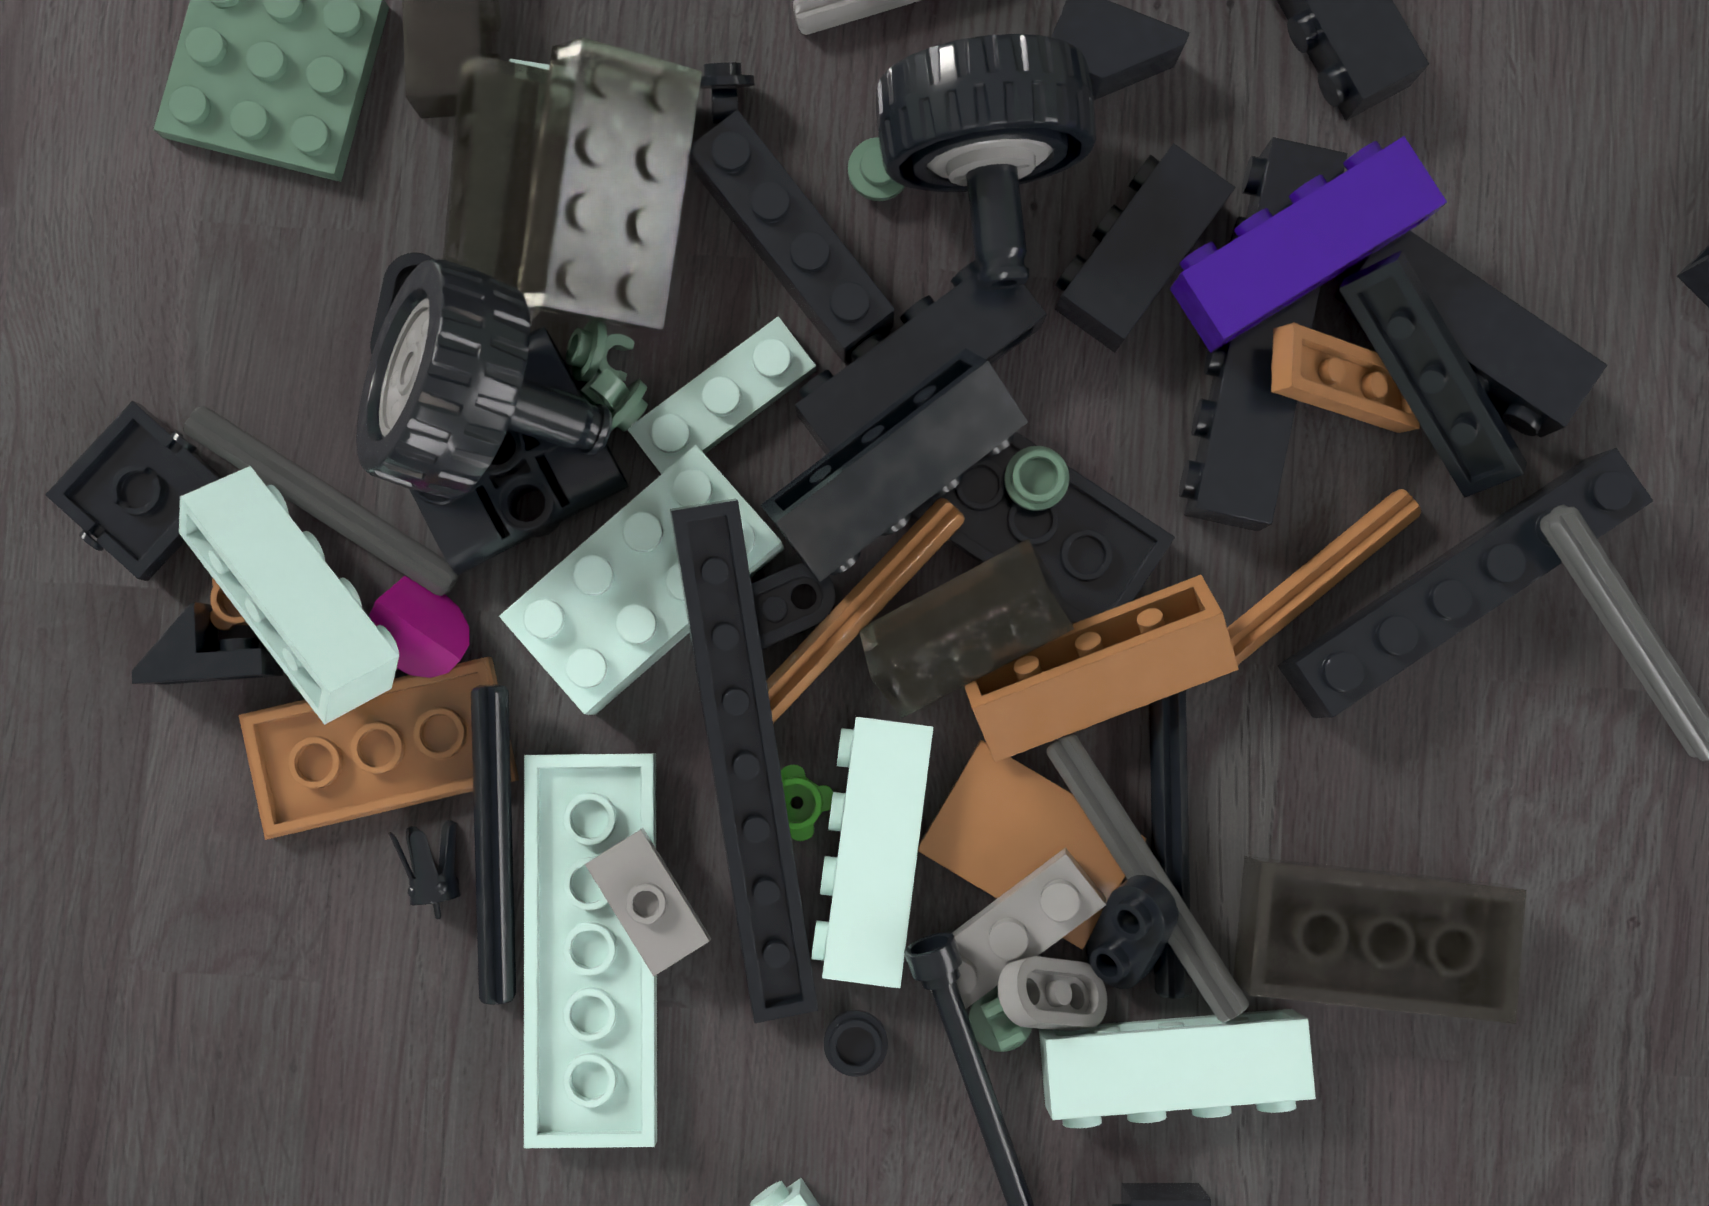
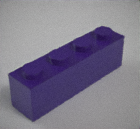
M1405 136L1382 149L1378 141L1368 144L1343 163L1347 171L1330 182H1327L1323 174L1314 177L1289 195V199L1293 203L1291 206L1274 216L1268 208L1255 213L1234 229L1238 236L1237 239L1219 250L1213 242H1209L1189 254L1179 263L1183 272L1180 273L1172 284L1170 290L1210 353L1424 223L1447 203Z

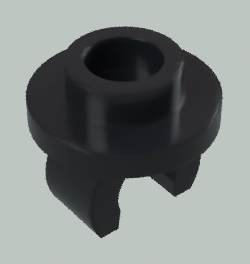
M737 62L704 64V76L692 78V87L696 89H711L713 123H721L738 110L737 88L755 86L754 75H742L741 63Z

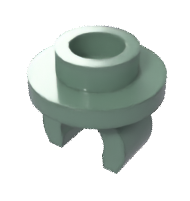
M592 319L586 324L584 329L576 328L572 333L567 346L566 362L573 366L574 379L584 383L591 381L596 372L600 375L605 368L615 373L622 381H626L627 373L615 370L608 364L607 352L611 347L620 351L632 350L634 341L623 334L607 335L605 323Z
M605 368L600 374L596 372L592 380L585 383L579 391L594 406L602 404L608 407L613 418L611 430L616 426L623 432L628 430L642 416L648 406V403L642 399L647 390L646 384L637 379L629 386H626L608 368Z
M998 985L970 1006L969 1020L976 1040L989 1050L1006 1052L1016 1049L1027 1040L1032 1031V1028L1018 1026L1007 1017L999 1001Z

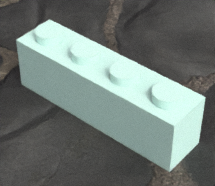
M249 466L180 496L179 534L324 725L392 688L399 659V650L393 636L384 626L374 625L363 611L360 597L354 586L346 578L338 579L325 562L323 550L315 536L309 531L302 532L289 516L286 502L275 486H266L252 467Z
M856 717L854 729L841 728L837 766L849 768L846 793L833 792L828 830L841 832L838 857L825 856L820 888V895L832 896L829 922L816 920L811 957L813 960L824 961L822 978L893 988H900L933 735L932 726Z
M1293 1009L1245 1012L1226 1022L1219 1021L1215 1015L1098 1024L1094 1027L1075 1031L1039 1029L1045 1107L1052 1120L1062 1119L1063 1126L1068 1128L1095 1127L1102 1124L1101 1116L1127 1114V1120L1130 1122L1153 1123L1165 1120L1167 1118L1166 1111L1192 1109V1115L1196 1117L1216 1118L1230 1115L1231 1106L1256 1104V1109L1261 1112H1287L1296 1109V1101L1316 1099L1309 1022L1306 1017Z

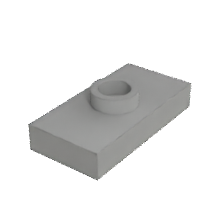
M644 828L585 864L653 977L711 940V937Z

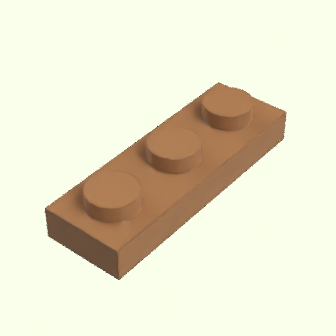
M1296 323L1273 328L1271 392L1393 432L1402 433L1419 429L1420 423L1377 352Z

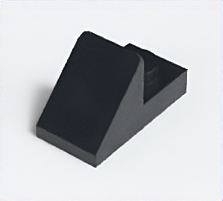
M193 602L133 668L132 684L168 685L281 677L283 672L280 665L267 649H259V638L219 640L218 652V630L210 619V613L213 610L210 604Z

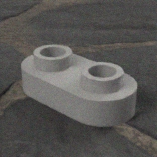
M1033 956L1010 962L1001 971L998 981L999 1001L1007 1017L1018 1026L1075 1031L1097 1026L1106 1014L1107 993L1105 985L1088 963Z

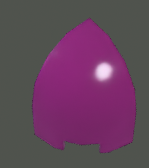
M407 576L402 577L375 601L369 615L375 626H384L393 636L399 650L397 669L408 675L433 678L449 673L462 659L470 645L469 625L460 608L445 594L442 596L435 595Z

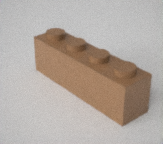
M1198 575L958 668L992 758L994 762H998L1199 684L1206 683L1239 670L1223 612L1202 575Z

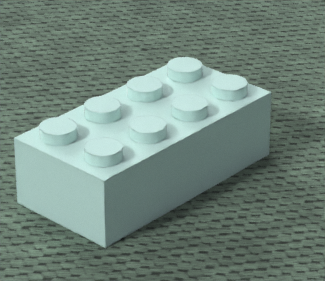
M695 445L499 617L578 708L586 715H596L690 632L670 509L736 498L739 502L750 579L781 553L784 547L776 534L698 446Z

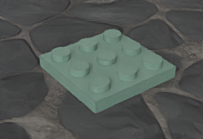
M190 0L153 130L165 139L341 182L389 6L385 0Z

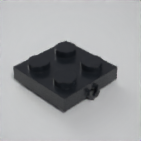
M131 401L45 495L83 529L79 536L88 545L98 551L105 549L137 579L149 581L185 541L179 534L180 496L223 477L194 452L197 447L185 440L183 434L177 430L172 432L143 405ZM91 535L95 536L97 538V541L93 539Z

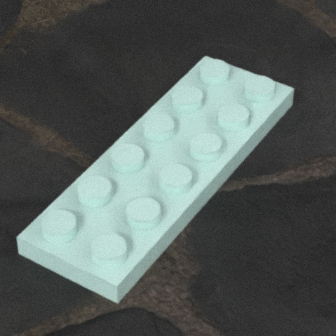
M656 753L524 755V1148L655 1147L657 1143V975L653 977L585 865L642 828H644L656 848Z

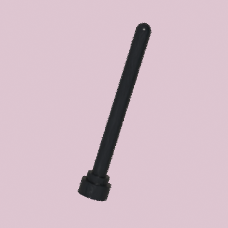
M936 933L923 937L910 944L904 951L914 980L921 981L924 989L932 991L1007 1206H1034L956 980L960 977L958 967L962 964V957L955 937L951 933Z

